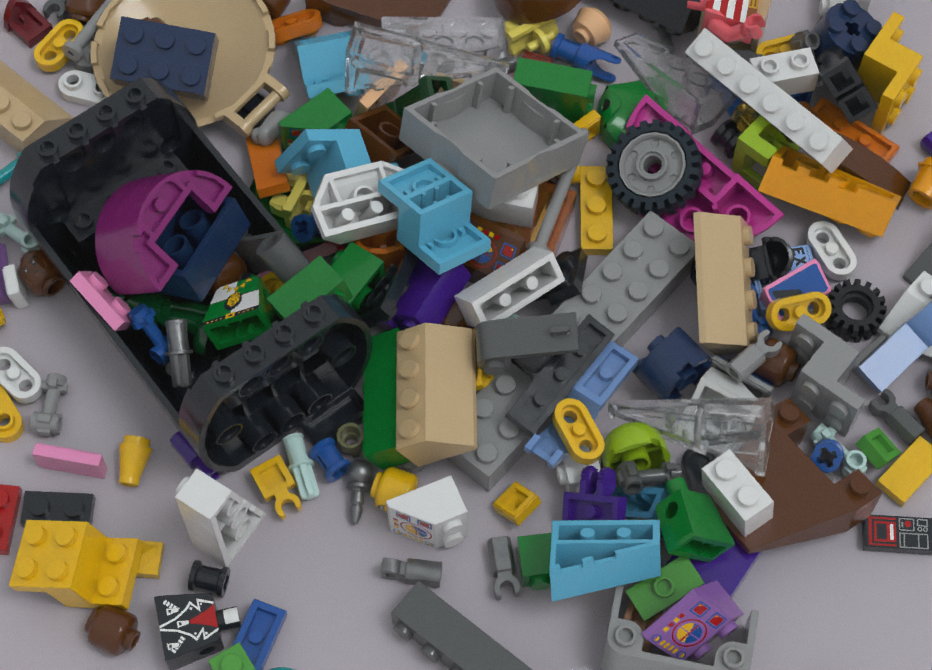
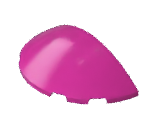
M647 94L638 103L626 124L627 133L629 132L628 127L633 124L635 127H639V122L645 120L648 123H652V119H659L662 123H665V120L672 122L674 126H680L692 137L699 149L703 162V177L700 179L701 186L699 190H695L696 196L692 201L688 199L686 201L687 206L682 210L678 207L675 209L676 213L672 215L664 213L663 217H661L663 220L695 242L693 212L741 216L748 225H751L753 238L771 228L785 216L738 173L735 174L700 144L692 136L691 132ZM656 163L651 165L647 173H657L661 169L662 164Z

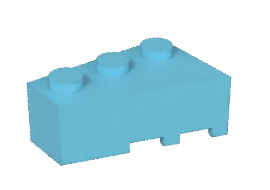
M660 520L552 521L549 569L552 602L661 576Z

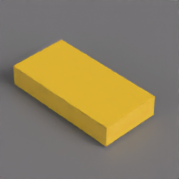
M919 436L877 480L875 485L902 507L932 475V445L922 436Z

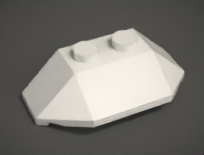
M378 161L325 174L322 177L311 206L312 214L323 240L344 244L397 230L399 208L378 192V181L403 170V168L384 161Z

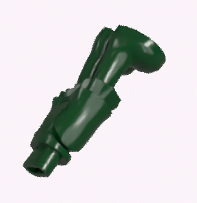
M110 286L108 287L109 292L114 297L123 299L131 310L143 303L147 307H152L156 313L153 321L165 334L167 333L165 321L187 319V332L193 336V350L198 355H206L211 340L201 325L210 305L177 301L172 299L171 295L157 292L118 295Z

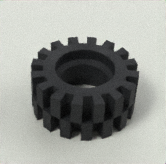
M850 279L844 280L843 285L840 283L835 285L834 290H831L828 296L832 309L827 319L826 327L828 330L835 328L834 334L838 337L840 334L845 335L843 339L845 342H849L850 337H854V343H860L862 337L865 341L869 340L872 334L876 335L878 328L885 318L887 306H884L885 297H878L880 290L876 287L872 291L870 289L872 283L868 281L865 286L860 285L861 279H855L853 285H851ZM848 302L858 303L866 309L867 316L861 320L852 319L843 312V305Z

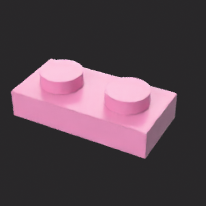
M79 271L70 280L74 287L114 331L127 330L131 326L132 320L128 316L131 308L123 299L114 297L107 289L109 285L97 272L92 273L91 271Z

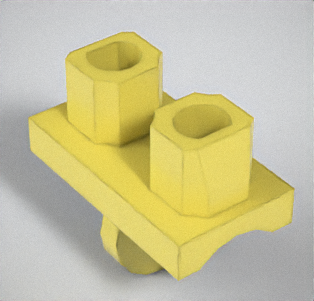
M556 18L545 22L522 25L508 20L503 24V34L508 41V53L515 57L526 51L532 52L536 49L542 55L549 53L551 50L549 42L556 39L555 35L559 34Z
M287 173L291 189L290 195L277 194L273 195L270 200L271 213L284 218L287 228H291V221L294 216L299 214L309 215L312 212L311 206L314 198L305 173L301 175Z

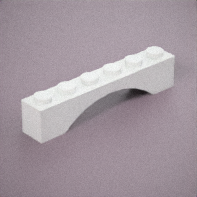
M706 28L703 29L685 51L701 68L752 107L831 174L853 150L841 136Z

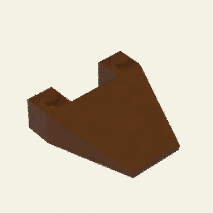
M789 397L764 411L735 453L739 461L774 501L773 518L744 537L712 498L730 535L748 554L847 532L870 517L883 494L859 469L834 484L798 447L811 420Z

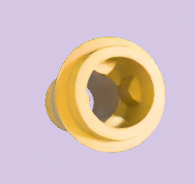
M134 435L124 436L123 443H119L118 484L127 487H139L141 476L153 451L150 448L151 440Z

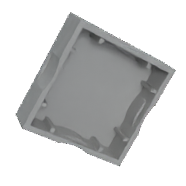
M495 67L464 81L454 89L436 93L405 107L399 140L423 159L431 158L471 189L473 191L472 197L489 210L579 165L587 133L556 110L537 100L525 87L498 67Z

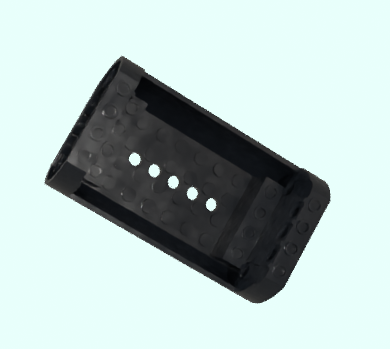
M140 77L25 147L18 158L11 177L10 201L20 223L203 463L215 471H237L283 441L282 439L285 436L299 430L298 424L357 385L371 357L372 335L367 324L346 299L334 293H331V295H320L309 303L305 301L300 304L301 308L284 320H281L275 313V322L271 324L272 328L253 340H246L243 343L217 350L211 341L205 356L198 355L193 350V336L188 333L189 350H193V353L190 354L192 385L185 388H174L171 376L167 374L164 365L157 364L149 355V350L154 344L143 329L134 330L130 326L127 330L114 331L74 287L70 280L79 271L97 272L104 278L96 256L95 231L99 215L107 200L124 184L149 176L185 170H201L213 173L232 186L226 197L235 198L251 225L248 228V234L255 236L283 231L296 246L199 129L195 118L177 95L160 81ZM247 266V271H248V273H252V274H254V275H257V274L261 273V272L254 273V272ZM206 294L202 302L171 296L172 299L204 305H210L213 299L208 294Z

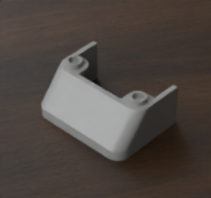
M624 585L616 586L600 670H750L759 611H751L744 626L742 643L730 641L722 644L715 653L712 666L642 651L644 636L641 634L642 630L639 625L631 620L618 618Z

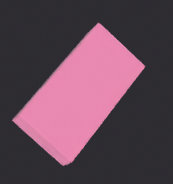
M35 443L32 455L39 467L101 479L105 478L107 466L101 454Z

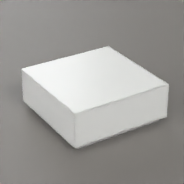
M15 264L3 267L2 271L8 297L18 309L29 306L26 286L19 278L17 267Z

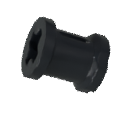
M195 560L189 574L188 590L195 591L197 588L214 592L217 597L223 598L229 583L230 567L224 566L222 569L202 565V561Z

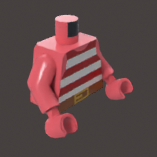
M759 0L687 1L686 9L705 12L702 28L709 30L724 43L740 41L750 44L751 38L758 40L762 37L763 32L760 28L766 26L762 15L757 13Z

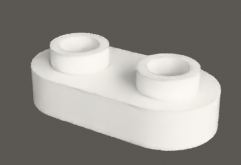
M71 70L64 73L59 79L58 86L61 95L68 102L92 107L106 98L102 92H99L100 88L92 73Z
M828 221L813 223L806 236V244L810 245L813 256L829 278L838 281L848 279L852 276L857 265V258L834 224ZM817 239H824L827 243H820ZM833 264H840L843 269L836 268Z
M0 347V369L3 365L10 364L9 369L0 370V385L19 403L27 404L36 401L43 392L40 375L14 349ZM26 385L32 386V388L29 391H22L23 387H25Z

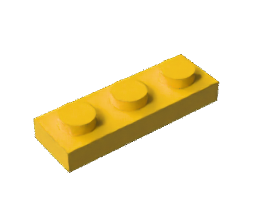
M580 166V248L584 250L586 255H608L613 250L612 190L607 180L606 166Z

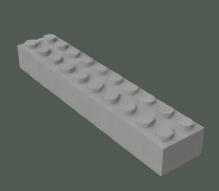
M649 211L583 281L581 294L565 300L553 314L576 312L577 327L590 314L614 333L615 336L612 341L623 347L691 273L692 262L695 260V242L654 212ZM512 362L511 366L505 369L504 373L494 375L491 383L476 394L478 449L446 458L487 492L525 453L524 446L531 439V437L505 417L531 383L529 376ZM570 392L565 396L564 399L568 398ZM553 412L536 432L537 435L542 433L552 422Z

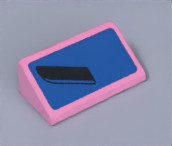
M814 258L762 289L760 300L767 308L773 300L806 292H821L827 296L832 289L819 262ZM782 309L778 312L779 320L784 318V311Z

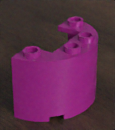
M185 170L135 179L118 188L103 206L95 231V250L98 264L110 287L118 295L161 292L179 265L155 243L188 195L207 213H215L232 189V186L213 173L201 170Z

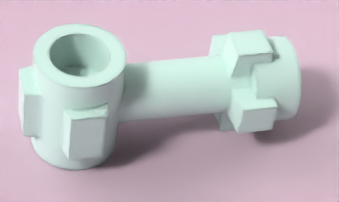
M0 213V238L7 235L22 245L21 251L23 255L30 250L40 249L28 232H24L15 225L17 220L14 216Z
M822 423L812 432L809 438L813 441L812 445L815 447L823 439L836 440L834 436L837 431L831 426L828 428ZM841 444L844 451L843 461L841 462L843 464L842 474L846 477L857 469L865 474L867 470L865 454L859 450L849 452ZM835 451L830 452L834 456L836 455Z

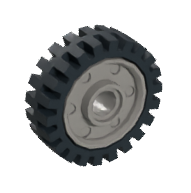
M652 119V123H648L646 120L639 122V127H635L633 124L628 127L629 132L626 134L622 132L618 136L619 141L617 143L613 142L610 147L612 152L607 155L606 159L608 164L606 166L608 183L616 198L635 214L640 213L644 217L649 211L654 212L659 217H663L664 213L672 215L676 213L675 209L678 207L681 210L686 207V201L688 199L692 201L696 196L695 190H699L701 186L700 179L703 177V162L699 149L692 137L680 126H674L672 122L665 120V123H662L659 119ZM656 163L662 164L661 169L657 173H647L651 165Z

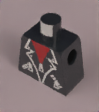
M212 593L154 597L165 661L170 670L179 669L222 651L224 644L221 631L241 627L237 606L217 610Z

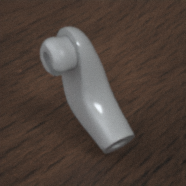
M286 110L271 112L261 127H256L252 131V141L262 146L271 145L280 136L278 122L292 112Z

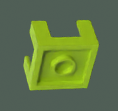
M760 115L738 137L731 171L735 174L738 173L758 191L763 176L751 167L756 162L767 167L772 156L784 145L796 151H799L800 147L795 143H789L775 126Z

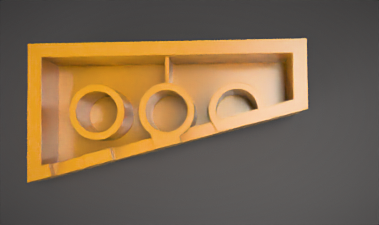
M785 145L772 156L758 188L759 192L826 216L836 223L858 228L857 230L860 233L875 238L876 235L879 237L883 236L901 199V196L840 169L836 168L831 174L812 157Z

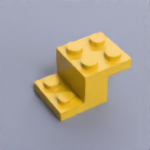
M896 12L892 13L864 53L858 70V75L875 102L879 103L870 128L880 134L887 124L894 125L902 111L900 107L903 103H909L916 90L914 86L923 73V70L919 68L923 55L899 43L905 32L901 30L905 17Z
M26 520L9 587L15 591L46 592L66 607L96 608L99 606L102 608L104 605H112L128 610L144 543L138 538L106 537L89 522Z

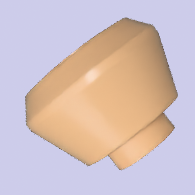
M583 7L578 11L572 25L573 38L577 43L582 44L585 42L595 46L608 41L611 37V24L603 12L594 7Z

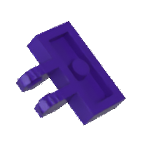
M587 465L581 471L579 492H564L562 521L626 519L627 497L611 496L616 489L615 470L611 469V467H604L598 472V469L594 468V466Z

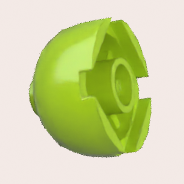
M642 422L624 423L614 428L605 437V446L601 454L602 468L611 467V469L615 470V474L617 466L625 461L635 462L638 470L659 469L661 463L670 462L671 459L668 446L660 432L651 425Z

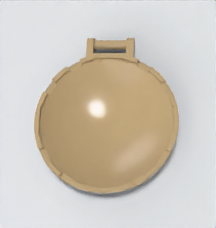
M112 0L96 24L98 29L94 41H91V64L97 84L106 98L125 87L116 85L110 79L121 16L140 20L145 17L150 19L158 17L168 25L216 33L219 43L208 101L177 96L191 112L198 127L222 120L240 135L248 138L254 130L253 127L280 101L284 102L290 96L288 89L269 74L274 61L276 37L272 19L263 0ZM262 88L270 94L244 119L237 114Z

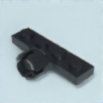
M590 314L577 327L578 353L511 359L515 366L529 376L531 383L505 417L531 438L552 414L557 404L565 398L615 336L614 333Z

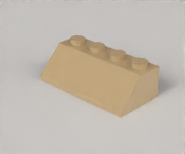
M0 60V138L20 152L28 145L74 117Z
M693 212L699 343L715 355L741 353L750 344H754L759 336L757 323L753 322L752 310L757 308L756 293L754 289L751 290L750 277L755 276L754 260L752 257L749 258V245H753L752 227L741 216Z
M422 323L397 332L396 450L420 467L478 449L475 331L472 328Z

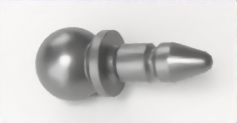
M362 459L352 461L346 470V476L349 481L346 489L352 491L349 512L353 524H358L361 518L364 493L370 491L368 483L373 478L371 464Z

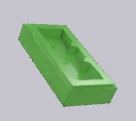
M680 556L661 568V576L642 580L625 592L644 622L680 601L692 589L705 585L689 558Z

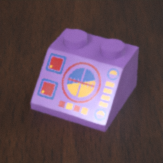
M716 580L692 589L641 634L646 640L673 658L688 660L693 657L695 661H698L713 649L709 643L717 636L723 640L739 627L735 621L744 613Z

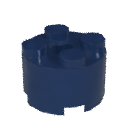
M845 0L843 3H837L829 8L811 30L816 32L820 38V45L814 50L815 57L817 58L825 49L839 45L844 55L849 58L855 70L860 67L864 53L882 29V24L874 20L855 0Z
M677 327L666 338L663 335L657 336L647 347L650 353L646 358L638 361L637 366L632 372L667 406L683 397L679 391L684 390L691 383L696 385L712 363L709 361L711 357L682 328Z

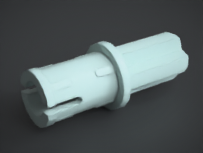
M289 434L282 439L290 463L288 470L294 476L300 498L309 501L319 496L320 493L312 469L314 461L309 459L303 434Z

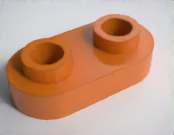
M304 9L272 20L275 29L276 46L284 45L290 39L315 35L323 26L321 13L317 9Z

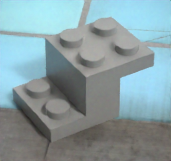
M803 314L796 322L788 344L797 350V363L804 366L800 371L790 399L795 402L800 410L812 413L822 420V423L828 428L831 426L837 431L836 433L839 432L846 437L853 428L865 403L863 398L844 386L860 351L806 314Z

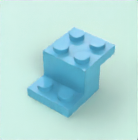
M349 30L293 41L295 53L298 57L304 92L309 99L314 98L327 88L334 94L343 92L346 96H354L364 93L363 88L371 87L369 75L365 72L359 36L355 31Z
M305 129L274 161L278 173H292L293 175L305 173L313 198H315L322 177L325 174L371 163L360 129ZM390 163L392 165L398 166V163Z
M431 158L378 181V192L399 208L397 240L438 275L490 250L491 239L470 223L473 191Z

